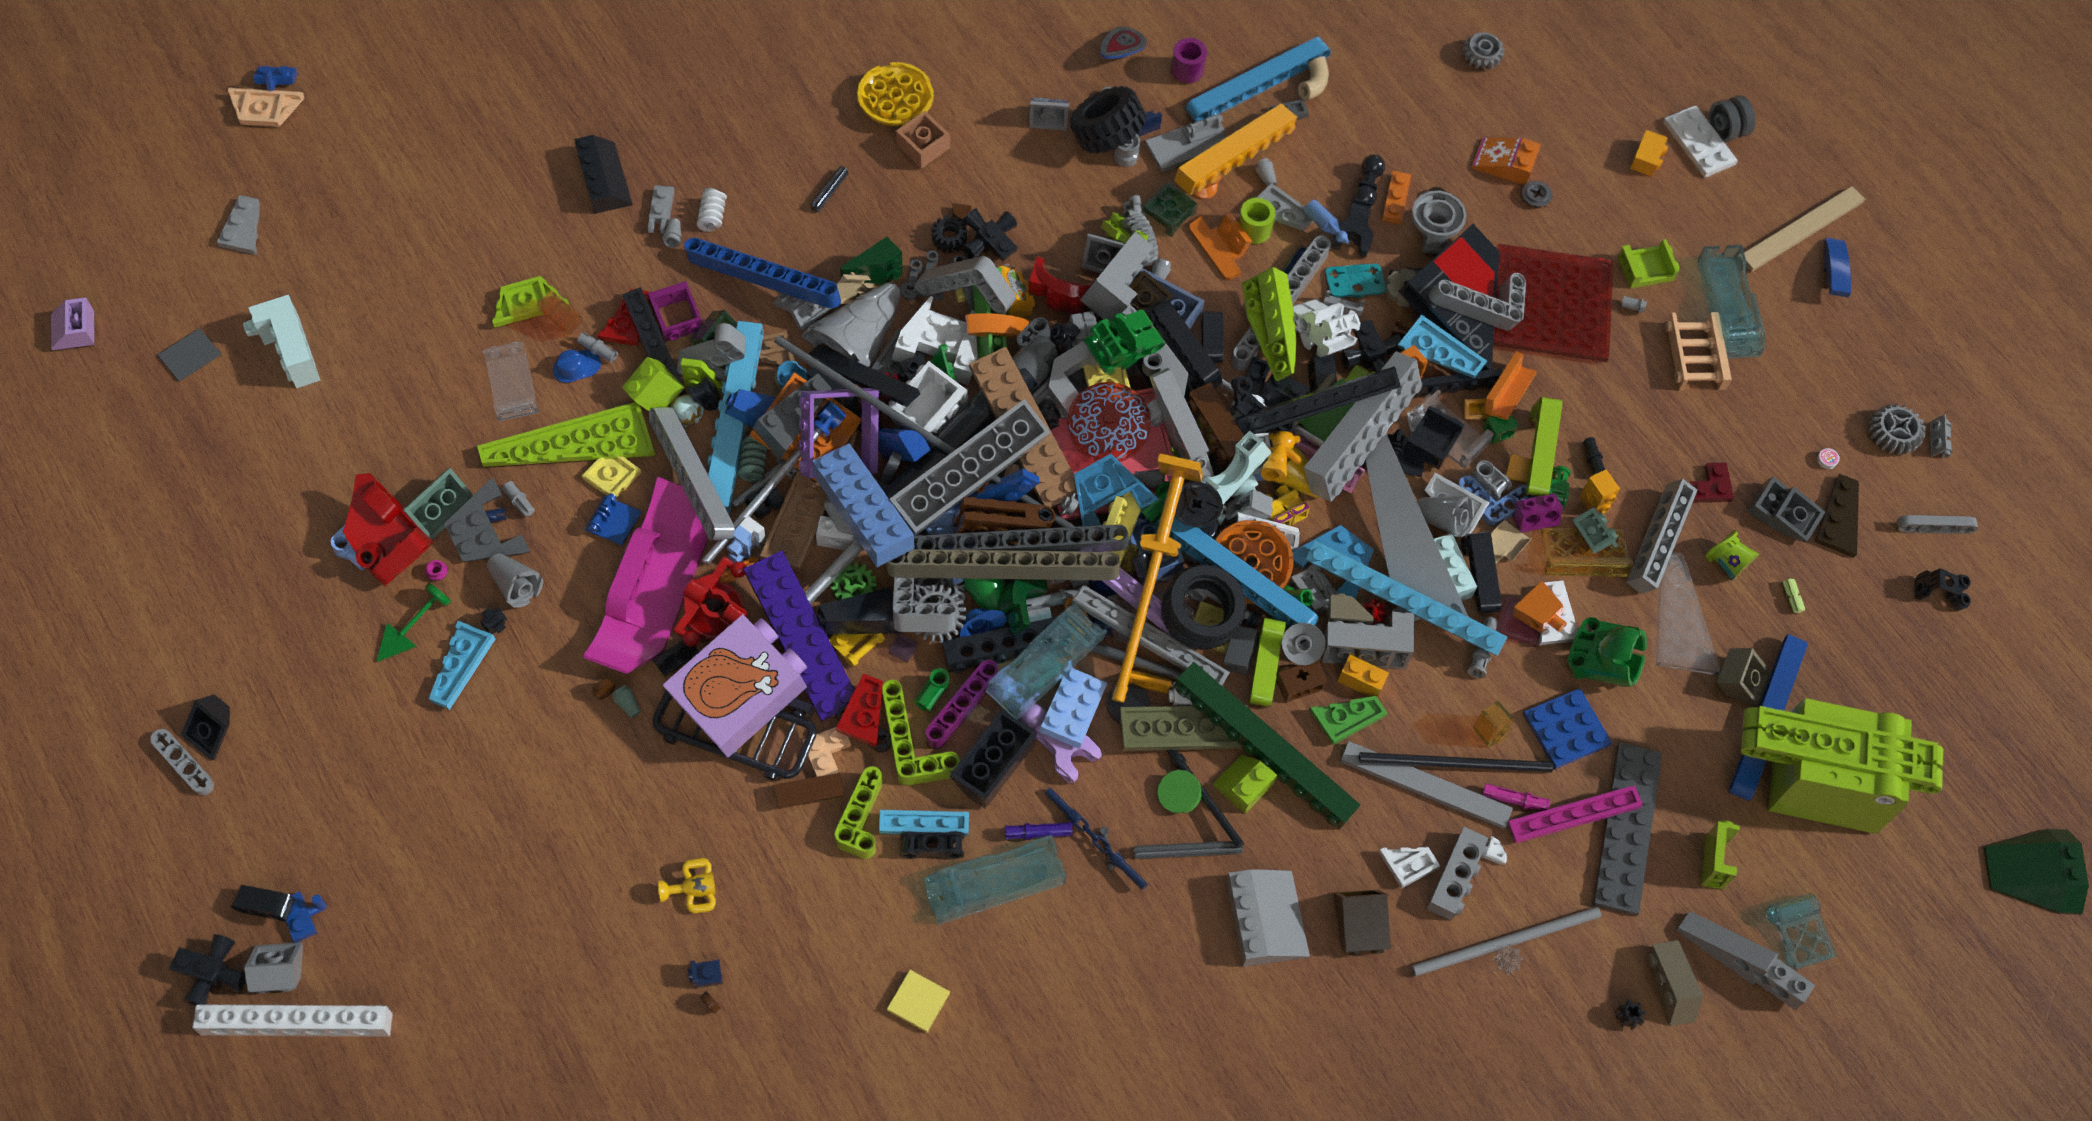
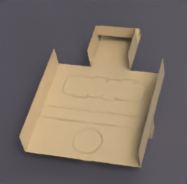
M850 272L849 275L843 274L840 281L836 283L841 298L840 304H849L855 301L854 298L858 292L860 295H863L873 290L875 284L864 283L865 280H871L868 275H855L854 272Z
M1505 519L1491 533L1496 564L1503 556L1513 561L1531 541L1529 537L1521 533L1505 521Z

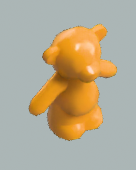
M1279 431L1276 434L1272 433L1269 435V440L1272 441L1273 447H1269V450L1272 453L1268 456L1261 469V476L1267 481L1285 482L1287 477V458L1291 459L1295 464L1302 462L1301 457L1292 450L1294 444L1301 441L1300 436H1294L1287 431Z

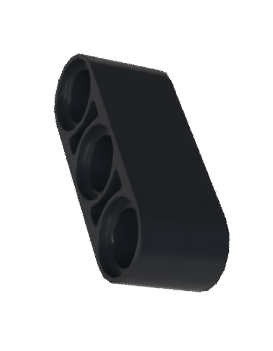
M1202 311V347L1214 363H1223V312Z
M240 885L231 908L248 915L287 921L296 899L283 892Z

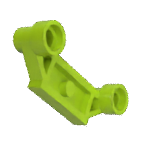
M1112 212L1110 221L1103 220L1101 228L1114 241L1126 244L1132 236L1121 227L1122 221L1126 217ZM1134 230L1133 234L1136 232L1147 241L1149 235L1139 230Z

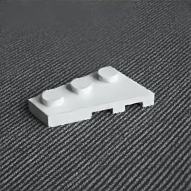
M1564 581L1545 582L1563 604V614L1560 617L1567 622V625L1561 632H1557L1550 626L1546 631L1540 633L1539 645L1573 642L1578 628Z

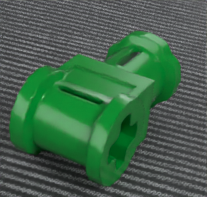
M1555 466L1552 472L1554 475L1553 479H1551L1549 495L1555 494L1562 507L1565 508L1569 497L1570 483H1567V479L1571 474V470L1565 466Z

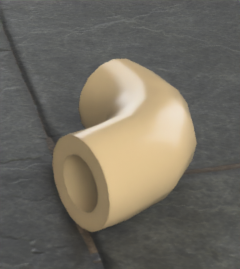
M1324 56L1307 63L1310 70V78L1305 82H1301L1298 87L1299 96L1305 101L1319 96L1327 86L1329 71Z

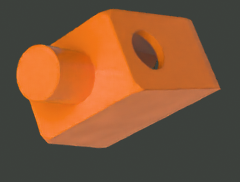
M1543 581L1514 606L1513 616L1540 633L1546 631L1550 626L1557 632H1561L1567 625V622L1560 617L1563 614V604Z

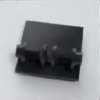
M1397 429L1393 434H1388V439L1404 474L1422 477L1424 462L1403 451L1409 438H1406L1400 429Z

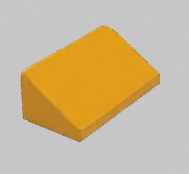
M1462 399L1464 419H1487L1491 417V415L1485 414L1486 399Z
M1512 454L1508 461L1506 476L1510 480L1527 484L1530 458Z
M1131 671L1128 683L1138 685L1144 689L1168 694L1172 679Z

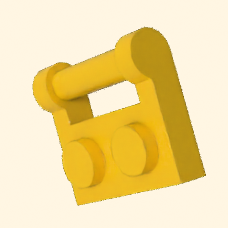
M882 633L834 634L829 641L833 649L849 665L855 667L859 663L858 660L874 646L885 641V637ZM868 635L872 637L853 654L849 653Z

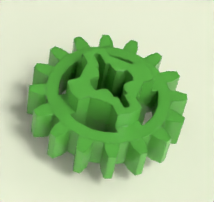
M855 562L853 567L849 564L831 583V586H833L831 591L832 594H835V600L877 590L876 576H872V569L866 571V565L864 564L860 568L858 567V562ZM864 578L867 580L868 586L866 585V582L863 581ZM840 584L844 588V592L841 590Z

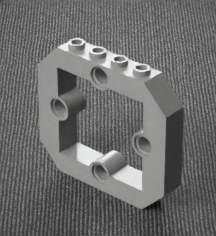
M1084 341L1054 359L1048 394L1058 408L1062 410L1063 415L1072 427L1074 422L1072 416L1074 414L1076 419L1080 418V415L1084 418L1089 416V409L1085 413H1080V406L1076 404L1088 402L1092 395L1084 393V398L1088 397V395L1090 397L1083 400L1082 395L1077 392L1067 377L1087 364L1099 366ZM1167 344L1159 351L1144 357L1142 370L1147 376H1151L1166 368L1171 369L1184 396L1188 372ZM1154 361L1158 365L1150 366L1148 363ZM1157 398L1147 405L1142 404L1146 406V412L1142 411L1143 407H1139V415H1146L1148 419L1143 420L1144 423L1139 424L1140 429L1148 431L1147 429L1150 427H1157L1164 422ZM1092 400L1088 405L1095 403L1096 400ZM1096 404L1092 405L1091 414H1094L1093 409L1096 407ZM1137 408L1134 409V413L1139 412ZM1132 414V416H1134L1136 422L1139 423V422L1141 421V420H1137V416H1139V415H1134V414ZM1090 416L1087 420H1094V417ZM1131 418L1130 431L1133 433L1137 429V425L1133 418ZM1083 419L1074 424L1073 429L1076 433L1083 430L1081 426L1077 430V425L1082 424L1085 428L1086 423ZM1123 419L1121 424L1124 425L1126 422L1127 425L1121 426L1118 422L1109 429H1111V432H1114L1119 426L1122 429L1126 428L1124 431L1126 432L1129 430V423L1126 419ZM1090 421L1087 429L1090 431H1096L1097 437H1103L1109 433L1108 430L1105 431L1103 429V433L1106 432V434H1102L1101 428L1103 426L1099 421H1097L1098 428L1090 427V425L1092 427L1096 426L1094 421ZM1118 430L1116 432L1118 440H1123L1127 436V439H1133L1130 433H1127L1124 435V437H1122L1123 434H1118V432H1122L1121 430ZM1087 431L1088 439L1082 440V435H1085L1083 439L1087 438L1086 433H1082L1080 438L1083 442L1090 441L1094 438V434ZM1138 431L1134 434V437H1136L1139 432L1142 433V435L1139 434V437H1142L1143 435H1145V432ZM1110 434L1104 439L1096 438L1094 441L1098 443L1099 448L1105 449L1104 440L1108 444L1110 438L1114 437V435ZM1113 440L1112 448L1109 445L1107 449L1116 450V445L1120 442ZM1125 441V445L1127 446V442L1129 444L1131 441ZM1094 442L1085 444L1087 446L1094 445L1095 447H1097Z

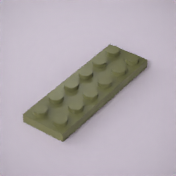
M1193 706L1120 707L1119 710L1123 751L1243 749L1242 745L1236 740L1230 739L1220 726L1214 725L1205 713L1196 710Z

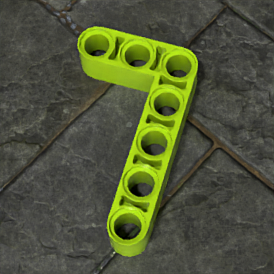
M1540 397L1532 406L1530 422H1535L1536 425L1526 485L1527 495L1539 497L1549 495L1562 400Z
M896 680L886 681L882 688L883 702L898 781L905 786L950 779V774L960 763L959 756L954 752H945L915 758L902 686ZM894 690L897 694L889 695L888 692ZM894 710L901 711L898 715L891 714ZM896 730H903L905 733L897 735L894 732ZM900 750H907L909 753L900 755L898 752ZM948 762H952L956 764V766L953 768H948L945 766V764ZM932 766L934 770L927 772L923 768ZM904 770H911L913 772L910 775L902 774Z

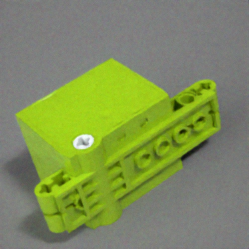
M1807 698L1802 700L1792 712L1759 706V708L1750 707L1744 710L1741 753L1749 757L1772 761L1769 812L1877 834L1907 806L1909 790L1928 794H1937L1942 791L1943 747L1939 746L1937 742L1911 737L1912 720L1905 719L1901 715L1895 713H1875Z

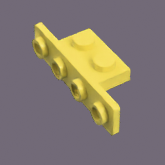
M1131 492L1125 494L1123 498L1116 496L1114 502H1111L1109 506L1108 519L1103 523V525L1118 524L1125 526L1128 530L1129 541L1141 511ZM1116 536L1114 539L1121 540L1124 537ZM1126 549L1122 551H1109L1118 554L1121 565Z

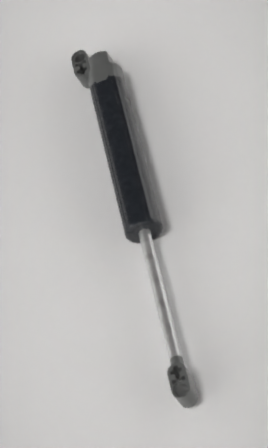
M1042 317L1032 320L1017 336L1020 350L1012 357L1030 393L1051 373L1050 367L1053 365L1054 359L1059 357L1055 344L1050 341L1051 331L1048 322ZM981 390L936 437L957 449L997 420ZM929 443L928 446L931 450L917 461L911 462L883 492L890 499L947 457L948 454ZM858 539L805 592L810 605L864 549Z

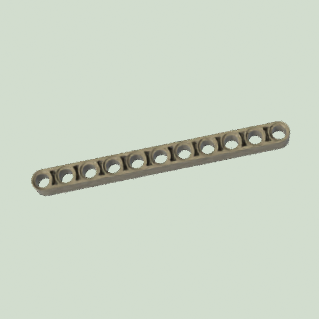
M913 549L886 563L888 574L892 577L1115 580L1120 575V557L1113 552Z

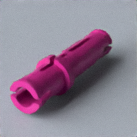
M1485 783L1482 795L1485 797L1522 806L1526 810L1530 808L1545 811L1549 810L1550 799L1531 795L1530 792H1517Z

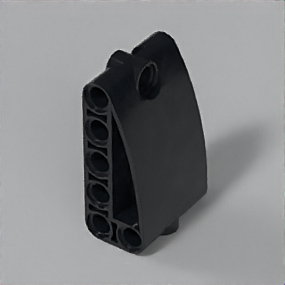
M1165 299L1150 311H1145L1154 328L1157 329L1163 340L1188 372L1184 394L1186 402L1188 401L1189 392L1208 383H1211L1214 388L1223 383L1220 371L1168 299ZM1144 357L1138 359L1135 364L1150 387L1153 388L1150 377L1142 370ZM1154 361L1148 363L1150 366L1158 365Z

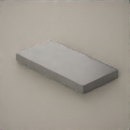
M1184 127L1145 140V145L1161 173L1182 166L1226 138L1224 133L1220 132L1190 143L1182 130Z

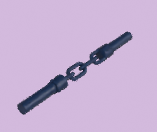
M1052 788L1045 792V795L1067 815L1066 818L1078 830L1086 832L1092 838L1093 845L1099 851L1107 853L1111 857L1110 862L1120 868L1141 890L1148 886V883L1125 862L1124 857L1119 852L1114 853L1111 850L1110 844L1101 835H1096L1089 828V823L1075 809H1072ZM1081 820L1086 824L1083 825V828L1078 825ZM1098 838L1107 845L1104 846V850L1096 843L1099 840Z

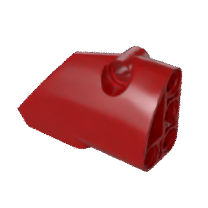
M371 473L356 474L353 495L343 533L356 553L357 563L361 567H365L383 586H386L420 557L434 542L403 511L402 505ZM366 551L372 555L371 562L366 561L364 558Z

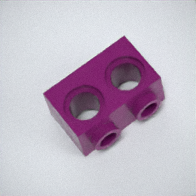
M1555 494L1519 500L1515 504L1513 519L1521 533L1560 525L1563 507Z

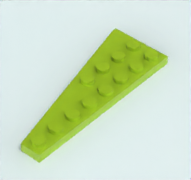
M637 402L477 445L483 467L597 460L598 458L615 459L619 456L631 458L655 455L640 405Z

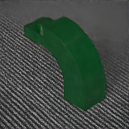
M1013 579L1004 586L1000 595L999 608L1001 612L1007 613L1011 633L1018 634L1031 625L1026 598L1039 597L1048 591L1045 579Z

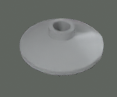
M1297 623L1289 627L1282 639V648L1286 657L1293 663L1310 665L1322 656L1325 650V639L1322 632L1316 626L1310 623ZM1302 639H1306L1308 641L1307 646H1303L1301 644Z

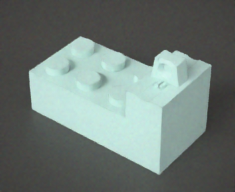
M285 295L248 307L252 319L243 323L247 336L260 335L264 345L276 342L274 345L278 355L281 357L280 363L289 382L293 381L296 388L321 381L300 318L290 296Z

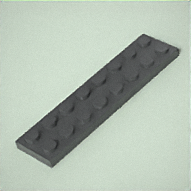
M1619 743L1617 746L1610 792L1635 785L1643 806L1637 810L1606 818L1593 900L1594 906L1633 916H1638L1662 759V753L1624 743Z

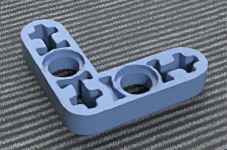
M1463 476L1458 483L1460 487L1471 493L1473 492V494L1489 502L1481 518L1490 526H1497L1504 519L1507 520L1514 515L1515 508L1507 509L1504 505L1505 502H1512L1515 506L1521 494H1526V485H1521L1496 502L1474 477ZM1464 484H1465V485H1469V484H1470V485H1471V488H1470V487H1466V488H1465V487H1464ZM1524 496L1520 500L1534 498V496ZM1500 509L1501 512L1498 514L1497 518L1490 516L1491 514L1495 515L1496 513H1498Z

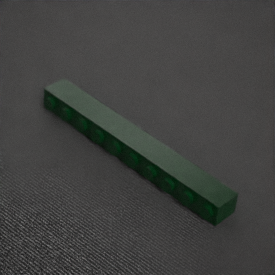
M1194 661L1176 680L1173 687L1176 688V692L1180 696L1190 700L1196 710L1205 713L1214 725L1220 726L1230 739L1236 740L1241 744L1246 753L1262 761L1277 775L1276 778L1281 783H1286L1292 788L1296 796L1306 800L1311 809L1321 813L1331 826L1337 827L1340 830L1360 807V803Z

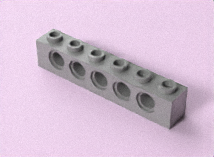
M1683 478L1666 484L1626 581L1628 585L1640 594L1658 589L1697 493V489Z

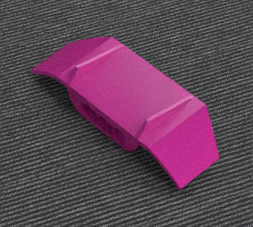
M657 477L643 525L632 534L608 593L605 617L594 640L585 652L584 659L627 674L664 652L684 602L683 592L693 579L707 544L706 532L682 485Z

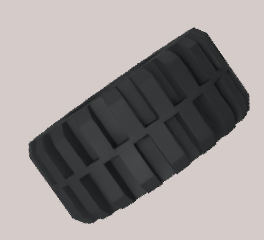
M1114 86L1093 94L1092 97L1085 99V102L1080 103L1070 117V127L1083 150L1091 154L1105 153L1126 144L1127 141L1132 140L1142 130L1146 121V113L1135 91L1125 86Z

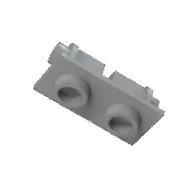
M1214 114L1206 120L1194 124L1190 123L1187 127L1182 128L1190 143L1225 131L1220 123L1223 121L1221 114Z
M1946 414L1930 422L1931 457L1941 454L1942 457L1948 458L1952 454L1951 441L1947 440L1951 438V423L1946 419Z

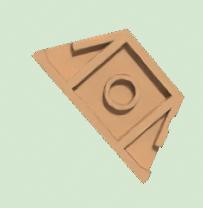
M228 88L241 125L280 127L304 100L303 92Z

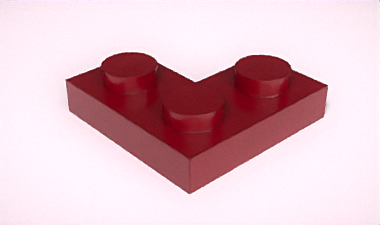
M1727 462L1706 463L1707 481H1690L1689 483L1697 489L1692 503L1732 502L1734 499Z

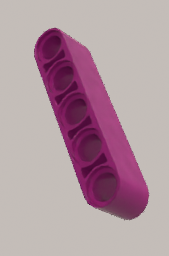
M983 661L927 727L926 743L929 748L936 750L942 748L990 691V683L994 678L998 677V665L994 661ZM985 671H991V672H993L994 674H992V675H985L984 672H985ZM977 686L980 690L973 691L970 688ZM960 702H965L967 706L960 707L957 704ZM946 718H952L954 721L952 723H946L944 720ZM932 734H939L941 737L933 739L930 736Z

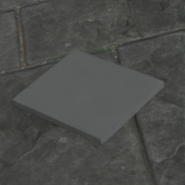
M199 328L159 353L158 357L180 382L222 354Z

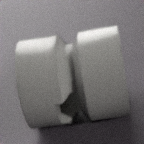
M1137 134L1132 140L1127 141L1126 144L1114 149V160L1118 165L1130 167L1137 162L1140 147V138Z

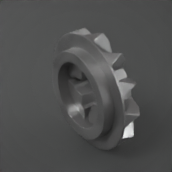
M1530 181L1524 185L1521 196H1523L1524 202L1529 203V206L1534 205L1538 209L1540 206L1545 207L1550 203L1552 190L1543 182ZM1538 191H1540L1539 196L1537 198H1534V195Z

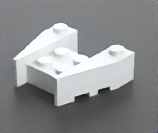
M930 296L901 330L891 360L900 363L913 358L916 350L934 356L939 345L946 344L948 346V350L945 351L946 359L954 363V376L957 382L968 385L972 376L969 363L976 361L978 358L976 336L967 335L966 322L929 310L933 297Z

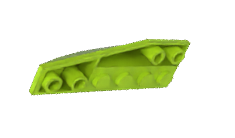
M1271 267L1243 282L1242 289L1247 318L1275 380L1279 381L1294 374L1296 331L1288 276L1277 268Z

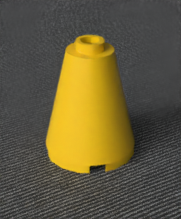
M1294 446L1292 450L1301 457L1302 462L1295 464L1291 459L1287 458L1285 482L1277 483L1285 484L1291 489H1296L1317 499L1319 496L1311 493L1304 467L1309 460Z

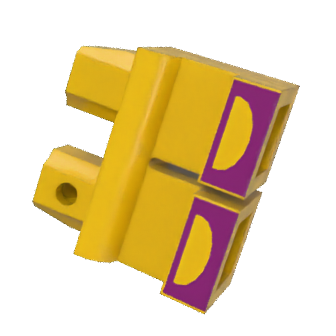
M1284 484L1276 490V495L1279 498L1273 499V511L1271 517L1266 520L1291 526V524L1294 525L1308 517L1310 506L1306 501L1302 502L1298 497L1296 489L1291 491Z

